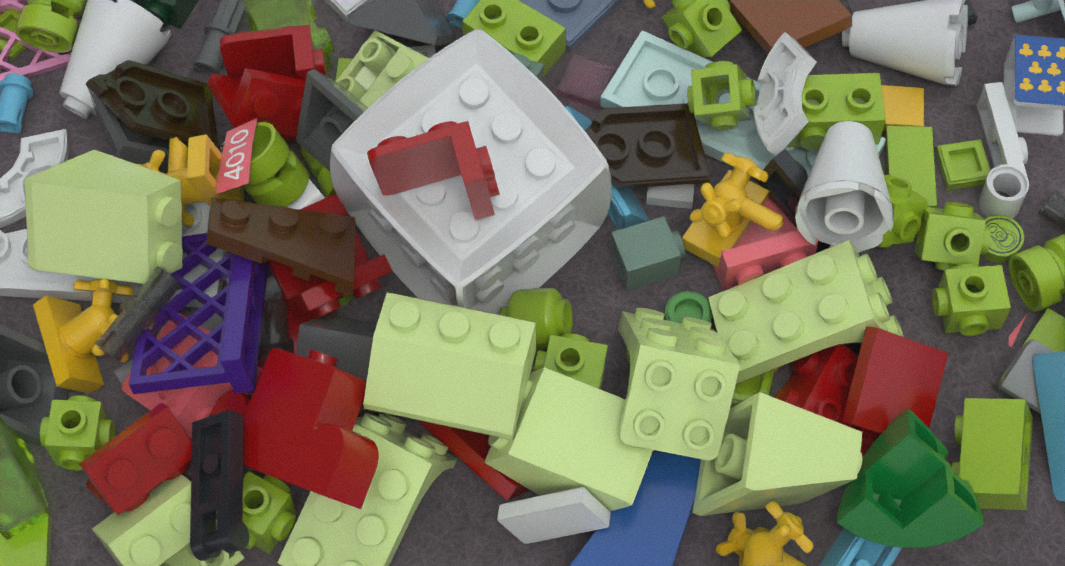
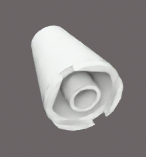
M87 0L59 94L66 99L63 106L87 119L90 113L96 115L88 88L85 85L87 81L99 74L105 75L113 71L117 65L127 60L147 65L168 43L172 35L171 31L160 32L164 23L131 0H117L116 3L111 0Z
M923 0L855 11L852 16V27L842 31L843 47H849L850 55L943 85L957 86L961 78L962 67H955V59H960L961 53H965L968 6L964 5L965 0Z
M844 121L836 123L828 129L797 203L795 213L797 229L808 242L815 246L816 238L818 241L830 244V247L850 240L859 253L878 246L883 242V235L888 230L891 232L894 225V210L874 138L870 129L861 123Z

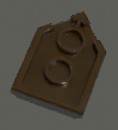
M127 60L117 65L113 71L105 75L99 74L89 79L85 84L130 131L165 141L177 137L187 147L190 137L207 134L219 150L212 93L207 83Z
M688 103L603 108L585 131L607 160L611 173V183L619 189L710 183L711 177L694 113H690Z

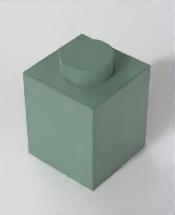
M665 216L611 232L610 253L626 291L679 275L680 260L685 257V248L679 232H671Z

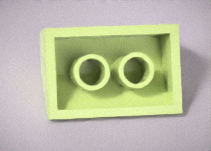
M387 292L373 335L363 403L364 409L512 440L536 353V322Z

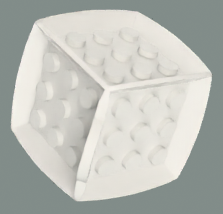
M474 29L454 41L403 77L361 114L332 144L330 174L334 190L340 202L344 205L348 214L351 217H355L356 225L380 256L385 254L392 271L417 298L500 315V310L503 306H508L509 299L514 291L539 288L567 263L601 227L611 203L612 183L607 160L591 138L562 103L529 69L501 44L480 29ZM453 121L461 123L468 121L476 148L487 146L500 193V195L490 197L495 215L475 220L462 175L394 195H383L370 166L367 152L377 147L384 139L390 137L404 136L409 138L427 133L432 126L442 122Z

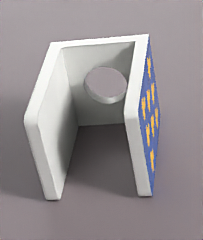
M1014 35L1004 63V90L1007 99H1012L1015 104V127L1019 133L1060 136L1063 133V110H1065V38Z

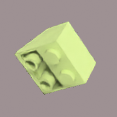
M374 30L336 82L344 86L369 108L398 81L429 58Z
M182 474L172 480L161 482L149 492L148 499L136 509L123 511L119 515L112 513L92 528L119 566H235L244 559L240 551L227 553L222 550L220 556L206 561H200L193 555L190 547L191 481Z

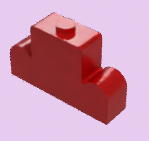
M278 348L271 349L253 395L235 393L234 390H229L217 399L210 416L229 409L243 415L244 466L361 509L379 460L378 448L375 442L366 436L352 431L364 401L367 381L336 368L338 359L310 349L306 358Z

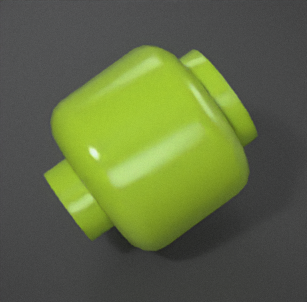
M532 288L514 291L509 299L508 306H503L500 310L501 316L536 322V350H547L550 335L562 336L563 334L572 333L573 312L571 303L568 299H563L555 288Z

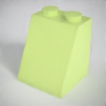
M95 149L24 179L29 268L39 271L141 284H151L182 268L181 180Z
M544 367L530 373L513 439L489 435L488 444L491 445V448L484 463L540 496L584 487L609 511H614L633 505L653 450L626 445L621 441L619 428L626 399Z
M758 392L730 408L719 455L713 460L701 459L692 513L705 516L763 509L770 501L777 502L779 506L800 504L857 479V474L862 466L863 457L860 450L863 432Z

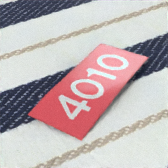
M257 118L226 133L215 194L249 183L252 146Z

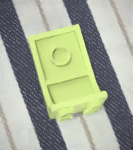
M850 240L708 297L717 333L740 364L736 384L835 345L855 342L862 343L866 326L880 328L904 337L895 315H889L886 306L893 303L883 277H877L868 254L860 256Z
M636 308L635 314L622 311L618 331L630 353V376L625 407L619 428L621 441L626 445L703 460L715 459L719 455L740 368L739 362L720 338L719 334L711 329L712 324L707 321L692 317H683L682 323L664 320L665 314L648 308Z
M365 413L363 417H357L352 431L373 440L379 453L377 468L362 508L358 509L311 491L277 563L282 566H389L423 496L443 471L454 468L457 458L447 453L448 447L437 438L428 434H422L421 438H418L405 431L407 423L391 414H379L377 417Z

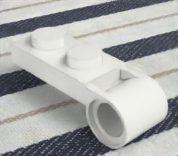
M1003 83L984 84L977 109L994 168L989 172L979 197V206L987 217L1003 215L1013 219L1018 214L1029 189V180L1024 166L1028 160L1027 144L1023 137H1018L1015 127L1016 107L1012 99H1007ZM996 191L1007 193L1010 197L1001 196Z

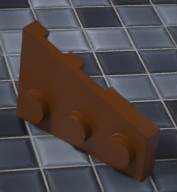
M211 198L206 244L260 264L269 260L276 261L292 267L293 276L310 281L312 275L336 283L334 291L351 296L354 285L355 217L292 209L285 206L277 207L249 203L240 200Z

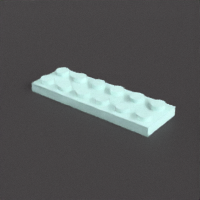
M642 30L602 93L600 106L603 108L688 103L687 88L692 86L691 70L706 68L705 65L712 63V61ZM753 80L756 90V106H758L761 84ZM730 93L723 94L719 99V103L730 102ZM754 106L749 107L750 120L738 121V127L730 130H711L710 125H704L695 117L704 154L723 163L726 162L721 160V158L727 152L743 158L747 157L752 159L754 164L758 165L761 170L775 157L774 154L766 149L758 136L754 122ZM881 137L879 144H875L878 156H880L886 139ZM786 146L787 152L805 168L809 176L820 148L805 149L803 147Z

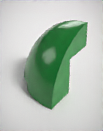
M908 408L881 433L863 456L862 466L857 474V479L847 484L837 514V523L855 535L878 544L901 548H924L957 540L984 525V519L971 485L967 480H962L955 474L951 465L945 460L949 454L948 450L935 434Z

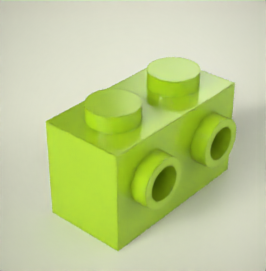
M480 0L462 21L463 36L474 29L483 30L511 54H521L528 57L531 61L545 64L543 77L566 51V28L519 0Z
M880 73L808 75L802 91V110L809 122L787 147L819 149L828 129L834 124L844 121H854L865 125L872 132L875 144H879L886 121Z
M965 398L964 415L956 416L955 440L957 445H961L960 462H953L952 470L962 480L969 482L981 509L1027 510L1033 416L1025 399Z

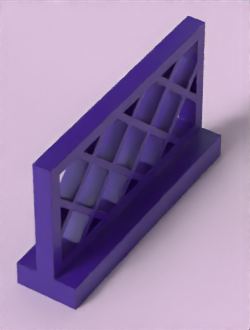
M207 233L182 236L183 253L188 255L182 260V268L145 286L129 380V387L133 394L228 382L231 383L235 393L254 391L269 268L268 263L260 264L233 253H228L220 261L215 262L209 256L219 248L206 244ZM199 264L209 269L192 283L183 278ZM219 278H222L228 283V286L213 298L203 292ZM174 284L182 289L179 294L166 304L158 300L159 296ZM193 299L203 304L201 308L187 319H184L177 313ZM216 313L223 318V322L206 335L198 327ZM167 320L177 325L175 329L160 341L153 337V332ZM188 335L199 341L181 357L171 350ZM210 350L218 355L217 366L199 369L192 366ZM162 357H165L172 363L159 374L146 375L147 369Z

